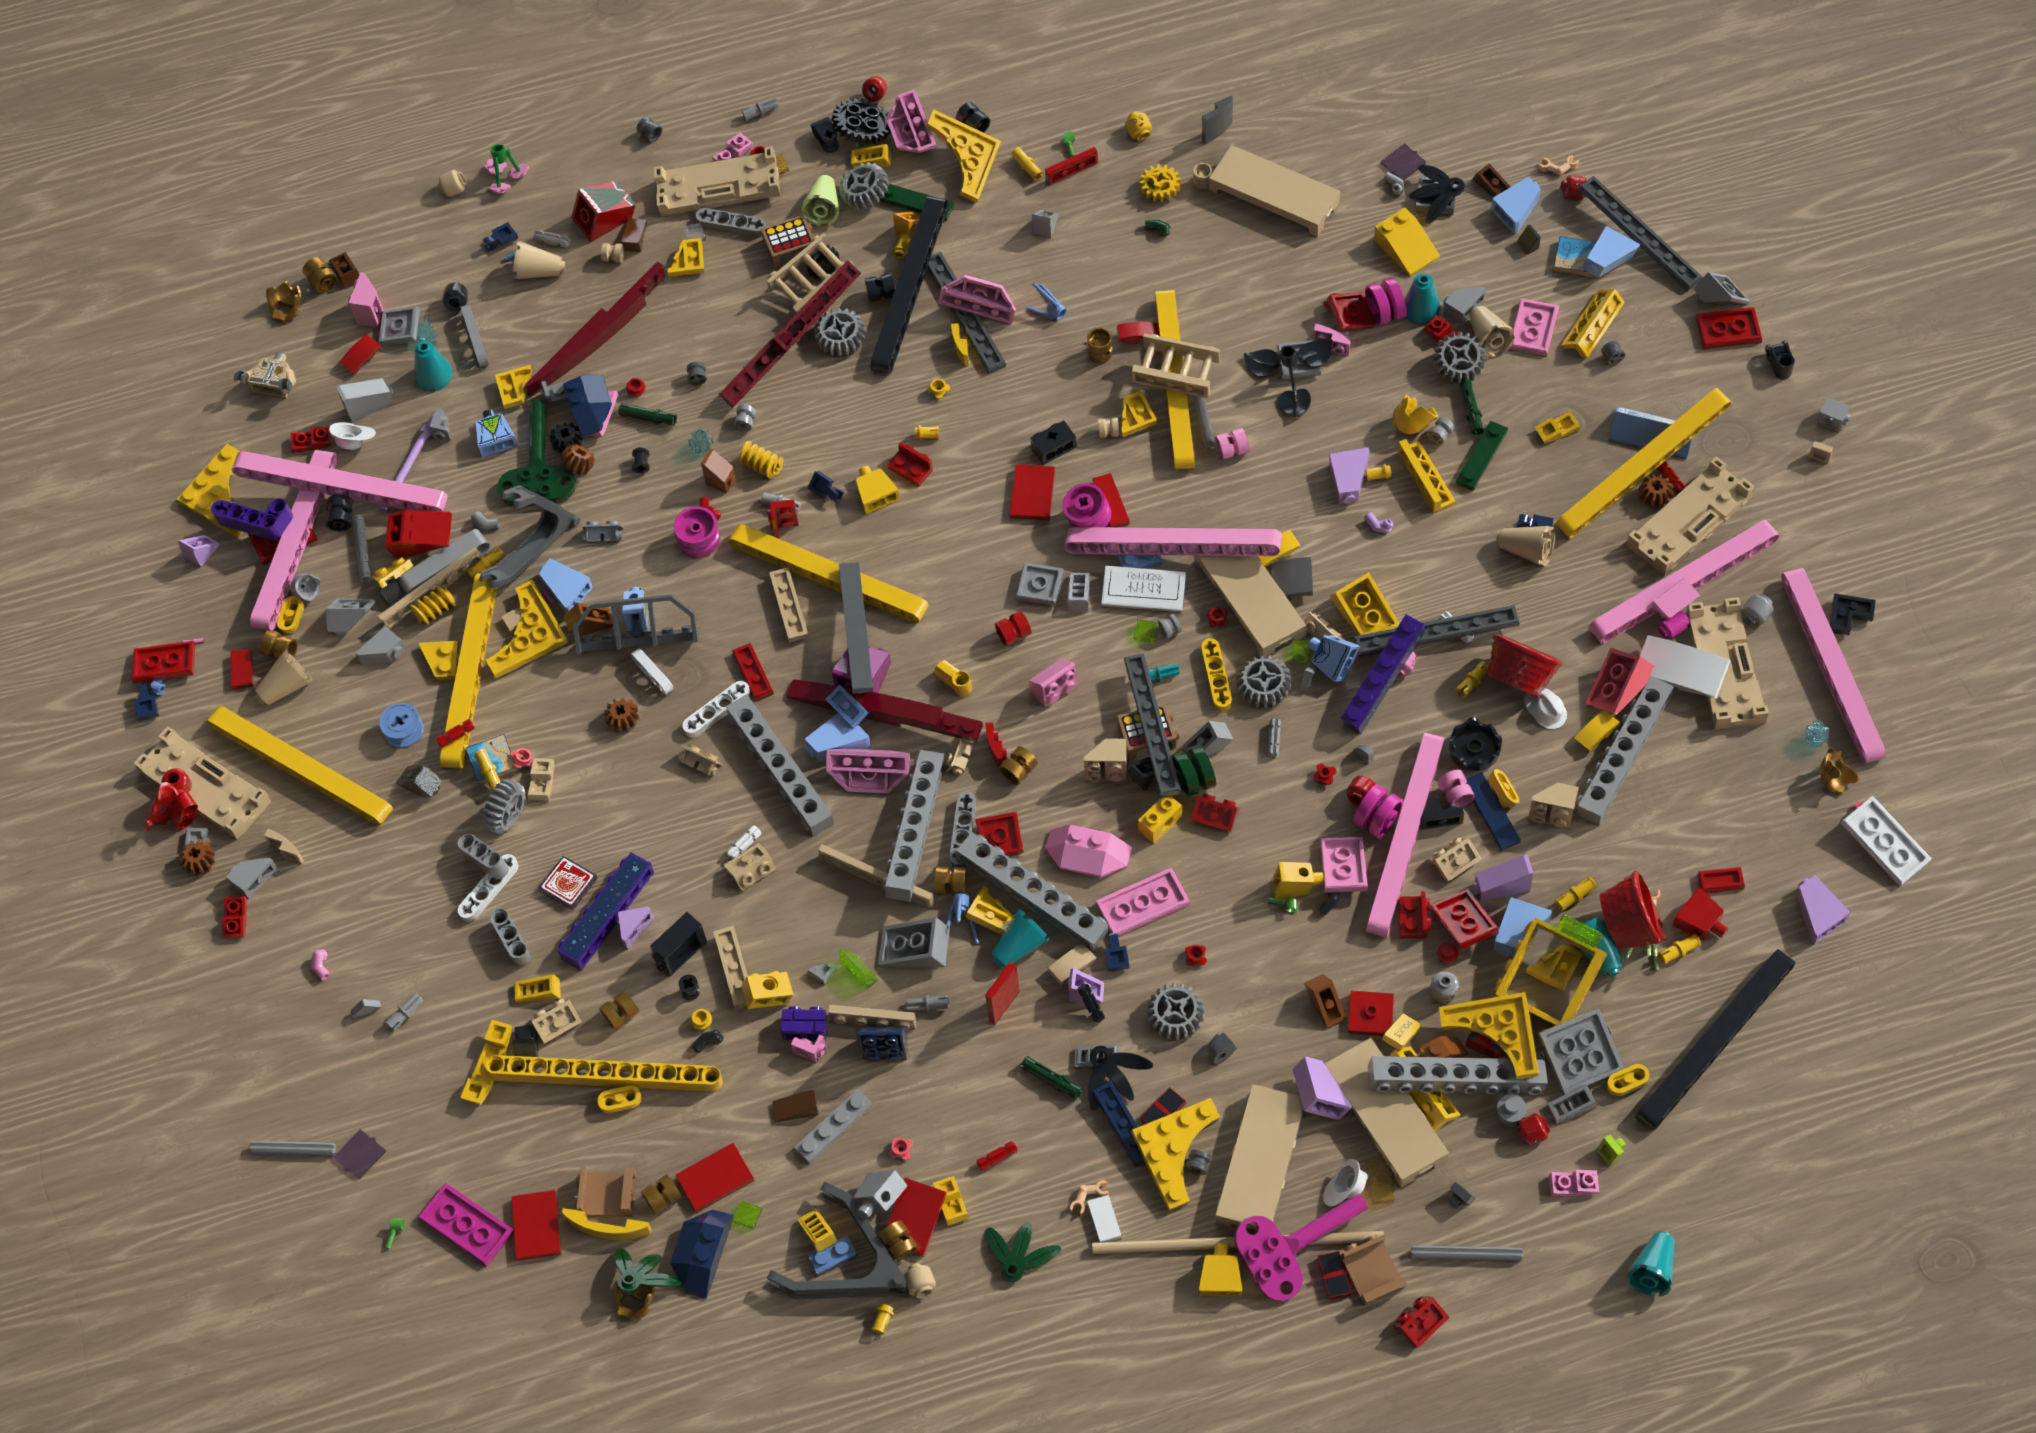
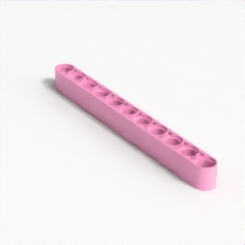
M315 450L309 464L335 469L337 454ZM299 489L291 510L293 518L281 536L251 614L250 625L252 628L274 630L281 607L286 599L308 537L310 536L309 528H313L325 494Z
M246 451L237 453L232 472L235 475L243 478L328 495H345L353 500L403 510L444 512L448 498L445 492L436 489Z
M1763 520L1596 618L1590 623L1588 629L1601 644H1604L1656 614L1658 610L1653 600L1682 578H1685L1696 590L1774 544L1778 540L1779 534L1767 520Z
M1072 527L1067 530L1064 550L1070 554L1276 556L1280 553L1282 534L1275 529Z
M1803 568L1783 572L1781 579L1785 591L1863 764L1885 759V747L1806 571Z
M1424 733L1368 920L1367 933L1388 937L1421 825V819L1424 815L1443 750L1445 737Z

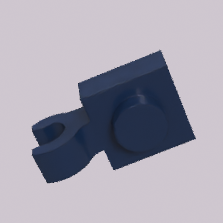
M507 222L493 229L492 235L483 239L486 244L484 247L488 252H491L498 244L503 247L517 240L518 235Z
M820 471L814 472L807 489L820 498L828 496L834 501L837 498L841 500L844 494L842 490L832 487L834 481Z
M1520 514L1517 528L1552 527L1554 518L1534 514L1533 519H1531L1527 515Z
M147 684L138 686L140 699L134 700L138 720L141 721L159 716L155 695L151 696L150 689H147Z
M1118 933L1109 934L1111 948L1105 949L1108 972L1130 969L1126 946L1120 947Z

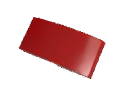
M1437 315L1424 327L1426 333L1437 343L1439 340L1444 341L1445 335L1450 337L1452 332L1458 336V333L1452 330L1451 324ZM1455 345V347L1457 348L1463 347L1461 345Z
M1129 322L1119 324L1116 327L1118 341L1137 344L1139 339L1143 340L1144 333L1160 336L1158 323Z
M366 334L347 351L339 363L356 375L367 360L371 361L381 345Z
M310 427V432H291L292 453L313 451L330 446V427Z
M985 723L989 751L996 765L1000 767L1003 761L1007 759V748H1003L1002 740H999L998 730H994V723Z
M246 896L224 897L222 938L245 936Z

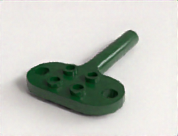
M542 400L530 402L529 465L524 468L509 470L501 476L497 485L501 499L505 491L503 488L506 485H511L512 488L520 485L554 503L565 501L575 492L576 480L571 471H567L566 467L559 465H545V402ZM563 481H571L567 486L561 485ZM509 497L503 501L513 505L516 498Z

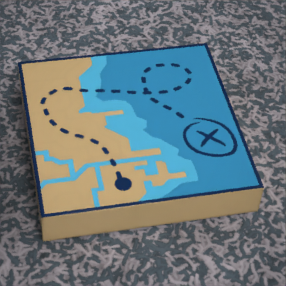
M1560 236L1553 271L1591 277V274L1581 268L1596 242Z
M505 734L466 747L478 784L487 782L485 777L481 775V768L474 757V754L482 749H486L492 765L496 766L495 771L498 777L518 771L514 767L513 758L510 756L511 751Z

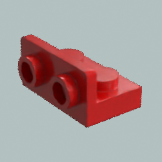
M900 442L898 444L899 451L889 461L887 468L920 487L933 471L932 460L928 455L917 452L911 445H905Z
M794 499L770 502L771 510H767L768 522H770V530L775 532L776 538L780 537L779 528L799 526Z
M1205 793L1203 797L1197 796L1191 820L1232 832L1237 812L1240 810L1239 807H1235L1236 802L1224 799L1223 803L1215 801V796Z
M1421 891L1420 896H1399L1400 939H1426L1427 931H1431V918H1427V911H1430V898H1426L1425 891Z
M1430 1296L1417 1298L1412 1304L1413 1307L1408 1312L1405 1311L1400 1314L1396 1319L1398 1322L1393 1326L1396 1330H1401L1414 1348H1419L1450 1318L1438 1302Z

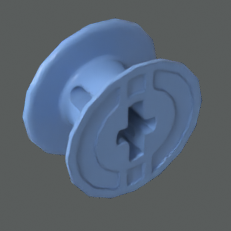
M393 704L383 711L379 719V727L387 743L393 747H410L417 743L424 732L419 713L410 704Z

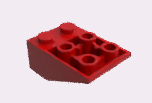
M403 510L388 514L385 548L398 559L449 547L452 513Z

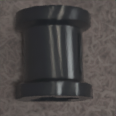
M643 447L632 450V456L634 457L632 470L634 472L646 473L649 471V450Z
M688 974L680 978L679 988L682 991L683 998L686 1000L697 999L700 995V987L696 977Z

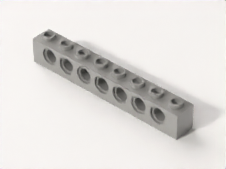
M1650 676L1646 686L1639 692L1641 693L1639 698L1635 697L1630 706V709H1632L1630 714L1626 713L1621 722V725H1623L1621 730L1617 729L1612 738L1614 743L1611 747L1607 746L1603 754L1605 759L1602 763L1598 762L1594 770L1596 775L1593 779L1589 778L1584 788L1587 791L1584 796L1580 795L1575 804L1578 807L1577 816L1598 826L1600 825L1667 705L1674 686ZM1619 748H1625L1627 751H1622ZM1610 764H1616L1619 767H1612ZM1602 780H1606V781H1608L1609 783H1608V784H1605V783H1602L1601 781H1602ZM1592 797H1598L1600 800H1594Z
M746 694L727 705L728 714L726 718L731 726L735 725L739 738L748 743L746 746L752 756H757L760 768L763 771L767 770L769 773L768 778L772 785L779 787L780 790L778 792L784 801L788 800L791 812L795 817L797 815L800 817V824L806 832L809 831L814 837L834 825L833 815ZM788 779H792L789 783L785 782ZM799 794L803 795L800 798H796V796ZM808 810H814L812 813H806Z
M920 750L918 758H914L913 769L915 771L914 774H910L908 786H911L910 791L906 790L904 797L906 807L901 808L900 820L902 822L896 828L895 836L898 837L897 842L893 841L891 854H893V858L888 859V877L884 876L882 889H885L886 898L911 902L944 769V753Z
M971 832L956 850L957 859L1078 943H1083L1091 952L1097 948L1108 934L1107 922L1102 917L1094 916L1086 906L1078 905L1068 894L1060 893L1049 881L1044 882L1038 877L1036 872L1022 867L1017 859L1006 856L1001 848L990 845L982 835H976ZM980 853L987 854L984 858H980L977 855ZM1003 865L1004 868L996 869L994 866ZM1014 876H1018L1021 879L1019 881H1013L1011 878ZM1036 888L1038 889V891L1035 893H1031L1028 891V889ZM1051 899L1054 900L1055 903L1047 904L1045 901ZM1065 911H1070L1072 915L1064 916L1062 913ZM1081 923H1087L1090 926L1088 928H1082L1079 925Z
M1372 1056L1367 1066L1370 1090H1377L1379 1092L1391 1090L1402 1093L1410 1091H1421L1422 1093L1440 1091L1447 1094L1453 1092H1464L1466 1094L1485 1092L1486 1094L1507 1093L1515 1095L1518 1093H1529L1530 1095L1543 1094L1548 1084L1545 1060H1537L1539 1076L1525 1078V1080H1517L1515 1069L1510 1059Z

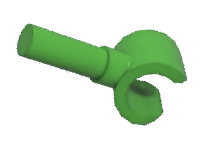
M1068 131L1063 134V143L1067 145L1070 157H1073L1075 155L1071 142L1075 141V136L1072 131Z
M1269 897V903L1286 906L1285 911L1287 913H1297L1298 905L1294 898L1290 897L1286 900Z
M402 1218L390 1220V1234L385 1248H391L396 1231L404 1230L405 1221Z

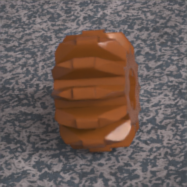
M569 444L562 452L560 459L562 461L561 465L566 467L567 471H571L572 474L577 473L579 476L582 474L587 475L595 461L593 458L594 454L589 452V449H585L583 445L578 446L577 444Z
M1652 473L1650 478L1645 477L1639 486L1640 498L1643 499L1644 504L1650 503L1651 508L1654 505H1657L1659 508L1662 504L1667 505L1673 497V483H1669V478L1663 479L1661 474L1655 477Z
M622 697L620 701L614 699V704L607 703V710H604L605 722L610 725L613 731L618 728V731L621 733L624 728L629 731L630 725L636 726V720L639 719L638 707L633 704L631 699L625 701V698Z
M199 839L196 844L190 840L189 846L183 845L184 851L179 852V863L183 866L185 872H191L193 875H196L200 871L204 875L205 869L211 870L210 864L215 863V858L213 857L215 852L209 843H203Z

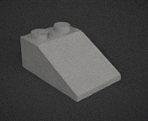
M938 918L884 926L878 966L909 969L945 967L950 927Z

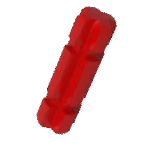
M1664 461L1657 469L1660 473H1663L1662 476L1664 478H1669V483H1673V490L1679 494L1686 488V485L1679 481L1678 475L1671 467H1668L1667 461Z
M470 719L465 720L461 726L458 724L446 731L445 735L441 734L436 737L437 744L440 748L447 746L449 741L452 743L464 736L465 732L469 733L474 730V724Z
M1010 1141L1004 1144L1005 1147L1001 1146L988 1153L987 1157L978 1159L976 1163L979 1169L985 1171L990 1168V1165L994 1166L1008 1158V1155L1017 1153L1018 1148L1016 1144Z

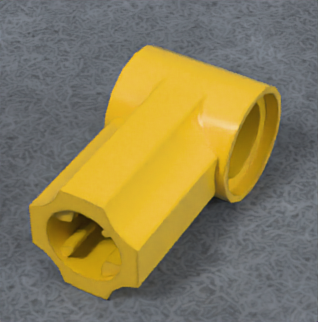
M945 660L940 661L936 665L933 672L934 676L954 689L956 695L965 697L972 692L971 679L967 672L959 671Z

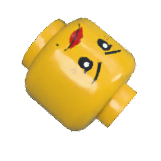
M1133 112L1125 122V127L1132 139L1142 141L1150 136L1152 124L1145 113Z

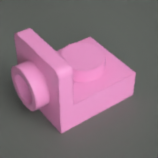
M819 1035L814 1045L805 1038L798 1039L796 1037L791 1043L794 1054L813 1062H817L819 1056L822 1057L827 1048L824 1036Z

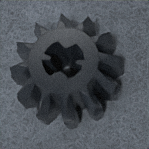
M564 421L562 426L556 424V429H551L549 440L554 451L558 450V453L561 455L569 444L581 446L583 436L578 426H575L573 422L567 425Z

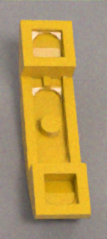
M491 1020L484 1038L486 1043L471 1079L468 1078L460 1097L462 1100L479 1105L484 1102L495 1080L490 1078L485 1063L491 1056H505L512 1025ZM501 1065L494 1066L492 1071H498Z
M565 1208L562 1210L565 1220L573 1227L585 1234L600 1239L614 1241L633 1240L648 1236L652 1232L648 1222L627 1219L625 1227L588 1221L583 1211Z

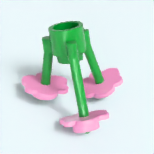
M497 144L490 148L492 159L487 161L485 169L490 174L496 175L497 184H492L489 190L496 194H501L510 188L509 184L501 183L500 173L507 167L505 163L506 158L508 157L514 166L509 174L513 179L524 177L529 166L523 163L518 166L511 155L510 149H505L504 145Z

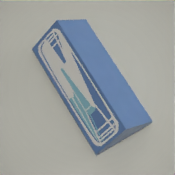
M1618 407L1615 412L1609 441L1644 448L1676 420ZM1692 439L1672 456L1687 459Z

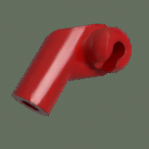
M700 498V507L709 509L713 512L716 519L719 520L721 512L710 507L709 498Z

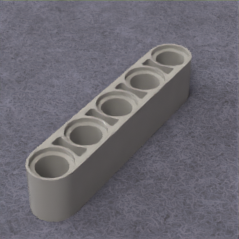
M478 529L471 530L449 544V547L441 549L402 574L398 578L397 583L408 595L474 547L479 550L480 555H483L488 551L490 544Z

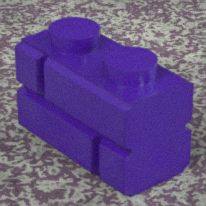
M791 1006L788 1009L782 1010L781 1035L783 1040H793L795 1037L798 1039L817 1040L819 1035L824 1036L826 1040V1010H822L821 1007H810V1010H806L797 1006Z

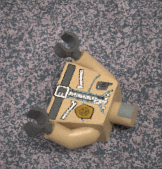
M280 352L275 354L274 359L262 358L259 364L249 371L236 370L234 372V381L240 380L242 384H245L247 381L253 393L287 398L288 391H291V388L297 383L294 371L285 362L287 359L286 355Z

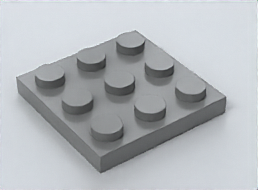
M1599 1008L1538 1033L1564 1095L1585 1084H1592L1624 1069Z

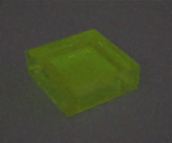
M1137 619L1134 640L1154 643L1158 622Z
M1310 640L1292 641L1294 662L1312 661L1314 651L1308 648Z
M741 1201L733 1222L754 1230L762 1212V1207Z

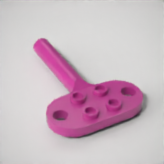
M1357 1194L1289 1236H1283L1272 1220L1264 1216H1251L1244 1219L1238 1225L1235 1231L1234 1242L1262 1293L1272 1300L1285 1301L1293 1298L1302 1286L1303 1274L1295 1258L1296 1252L1366 1211L1368 1206L1363 1197ZM1249 1222H1253L1257 1226V1231L1254 1235H1250L1246 1231V1225ZM1284 1281L1289 1282L1291 1285V1291L1286 1295L1280 1290V1285Z

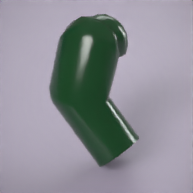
M1145 220V230L1160 229L1161 236L1170 234L1169 229L1171 227L1168 223L1162 220Z

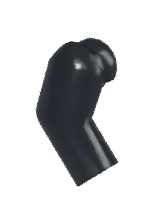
M1341 892L1327 893L1330 897L1318 907L1325 916L1337 905L1342 896Z
M718 1030L702 1033L691 1047L694 1051L700 1053L707 1043L713 1041L715 1045H719L724 1037Z

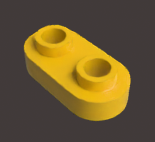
M290 596L283 602L277 619V626L283 634H292L299 626L304 611V604L300 598Z
M1498 769L1489 774V785L1497 793L1501 805L1513 808L1518 804L1519 797L1507 776Z
M1634 1064L1613 1073L1608 1079L1607 1089L1614 1096H1623L1637 1090L1648 1083L1649 1070L1644 1065ZM1639 1075L1641 1079L1636 1080L1634 1076ZM1620 1084L1622 1088L1618 1089L1614 1085Z
M627 1085L603 1091L598 1097V1105L604 1113H615L637 1107L641 1103L642 1096L636 1086ZM630 1096L635 1097L632 1101L627 1100ZM613 1101V1104H612V1105H610V1106H607V1105H606L607 1102Z

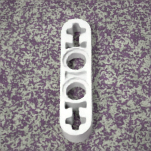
M744 681L735 682L686 718L683 722L685 735L691 738L697 737L728 714L726 707L719 706L722 700H729L731 704L746 694L750 697L748 684ZM738 689H740L741 691L744 690V693H743V694L740 693V692L737 693V690H738ZM708 711L714 713V716L710 719L703 718L704 713ZM690 725L696 726V729H694V730H693L692 728L689 729V726H690Z
M506 854L502 856L504 861L508 864L512 863V866H509L508 874L501 878L498 884H490L492 876L486 874L459 905L458 914L462 921H474L517 872L519 865L513 855ZM486 892L487 897L484 900H477V894ZM471 909V911H472L471 914H469V913H466V914H465V913H464L465 910H468V911H469V910Z

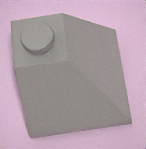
M1708 272L1693 288L1698 294L1697 298L1703 303L1749 304L1751 302L1727 275Z
M336 598L326 608L327 632H334L335 635L346 634L376 603V599Z

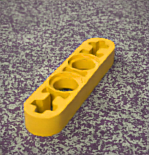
M1208 638L1201 644L1205 671L1213 705L1217 711L1225 712L1232 706V696L1220 645L1217 640ZM1208 646L1212 647L1214 656L1210 657ZM1216 662L1220 665V668L1212 670L1209 668V665ZM1221 680L1224 682V685L1222 687H1215L1213 682ZM1222 693L1223 699L1226 701L1225 704L1220 702V694Z

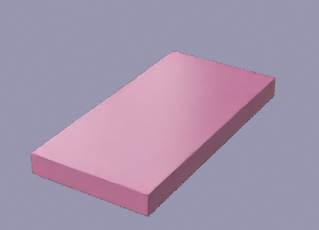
M1171 867L1095 901V904L1102 918L1107 922L1110 933H1118V936H1121L1189 906L1190 901Z

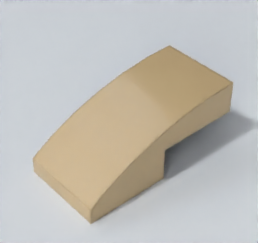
M533 759L530 772L531 782L528 791L529 800L549 801L554 774V759Z
M267 829L264 835L269 845L279 848L283 858L300 864L304 862L297 848L287 838L273 830Z
M1082 943L1053 963L1048 968V972L1060 985H1063L1069 981L1070 969L1074 968L1081 971L1095 963L1096 957Z

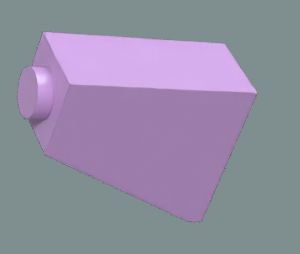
M1369 447L1329 454V467L1338 504H1350L1358 501L1369 462Z
M1528 854L1477 873L1475 882H1472L1474 894H1478L1480 902L1530 892L1533 870Z
M1816 875L1810 879L1805 878L1798 885L1799 888L1796 894L1811 942L1814 945L1846 923L1851 913Z
M1305 1056L1293 1068L1304 1111L1340 1120L1352 1108L1350 1101L1323 1061Z

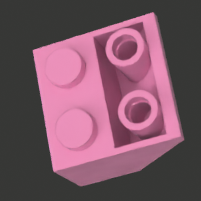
M361 272L359 278L355 280L354 291L348 298V305L351 307L357 325L379 329L382 311L384 310L377 291L365 273Z
M1059 659L1029 680L1030 691L1044 707L1055 703L1060 696L1071 692L1076 687V665L1071 661Z

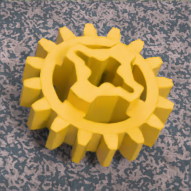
M1157 164V168L1150 166V171L1145 169L1144 175L1140 176L1142 194H1146L1147 199L1153 197L1154 202L1157 199L1163 202L1164 198L1170 200L1171 195L1176 197V191H1180L1181 178H1179V173H1174L1173 167L1167 169L1166 164L1163 168L1160 164Z

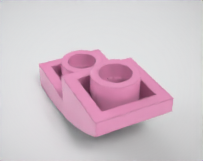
M740 132L726 142L727 147L713 156V162L744 157L753 146V143Z
M1315 324L1313 340L1332 339V352L1349 356L1350 341L1345 336L1331 328Z
M1575 1170L1573 1173L1551 1172L1549 1174L1551 1196H1582L1599 1193L1597 1171Z

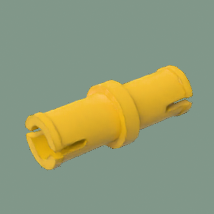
M1020 147L1012 151L1011 156L1015 158L1020 164V168L1026 171L1034 181H1038L1043 176V172L1034 164V160L1028 157Z
M497 547L486 557L482 556L478 563L466 571L474 580L476 573L481 574V571L494 566L506 555Z
M1480 661L1472 672H1468L1465 675L1463 682L1455 688L1457 694L1463 690L1460 697L1465 698L1474 687L1481 683L1480 680L1489 670L1488 664L1483 668L1486 662Z
M486 749L477 751L474 757L481 768V775L485 777L492 792V789L496 788V784L500 783V779L495 771L496 766L492 765Z
M1589 876L1577 886H1571L1567 893L1555 900V904L1561 911H1564L1576 901H1582L1586 894L1597 888V884Z
M1692 934L1682 941H1675L1672 946L1657 953L1658 959L1665 965L1678 957L1682 958L1686 956L1687 952L1700 947L1701 941L1696 934Z

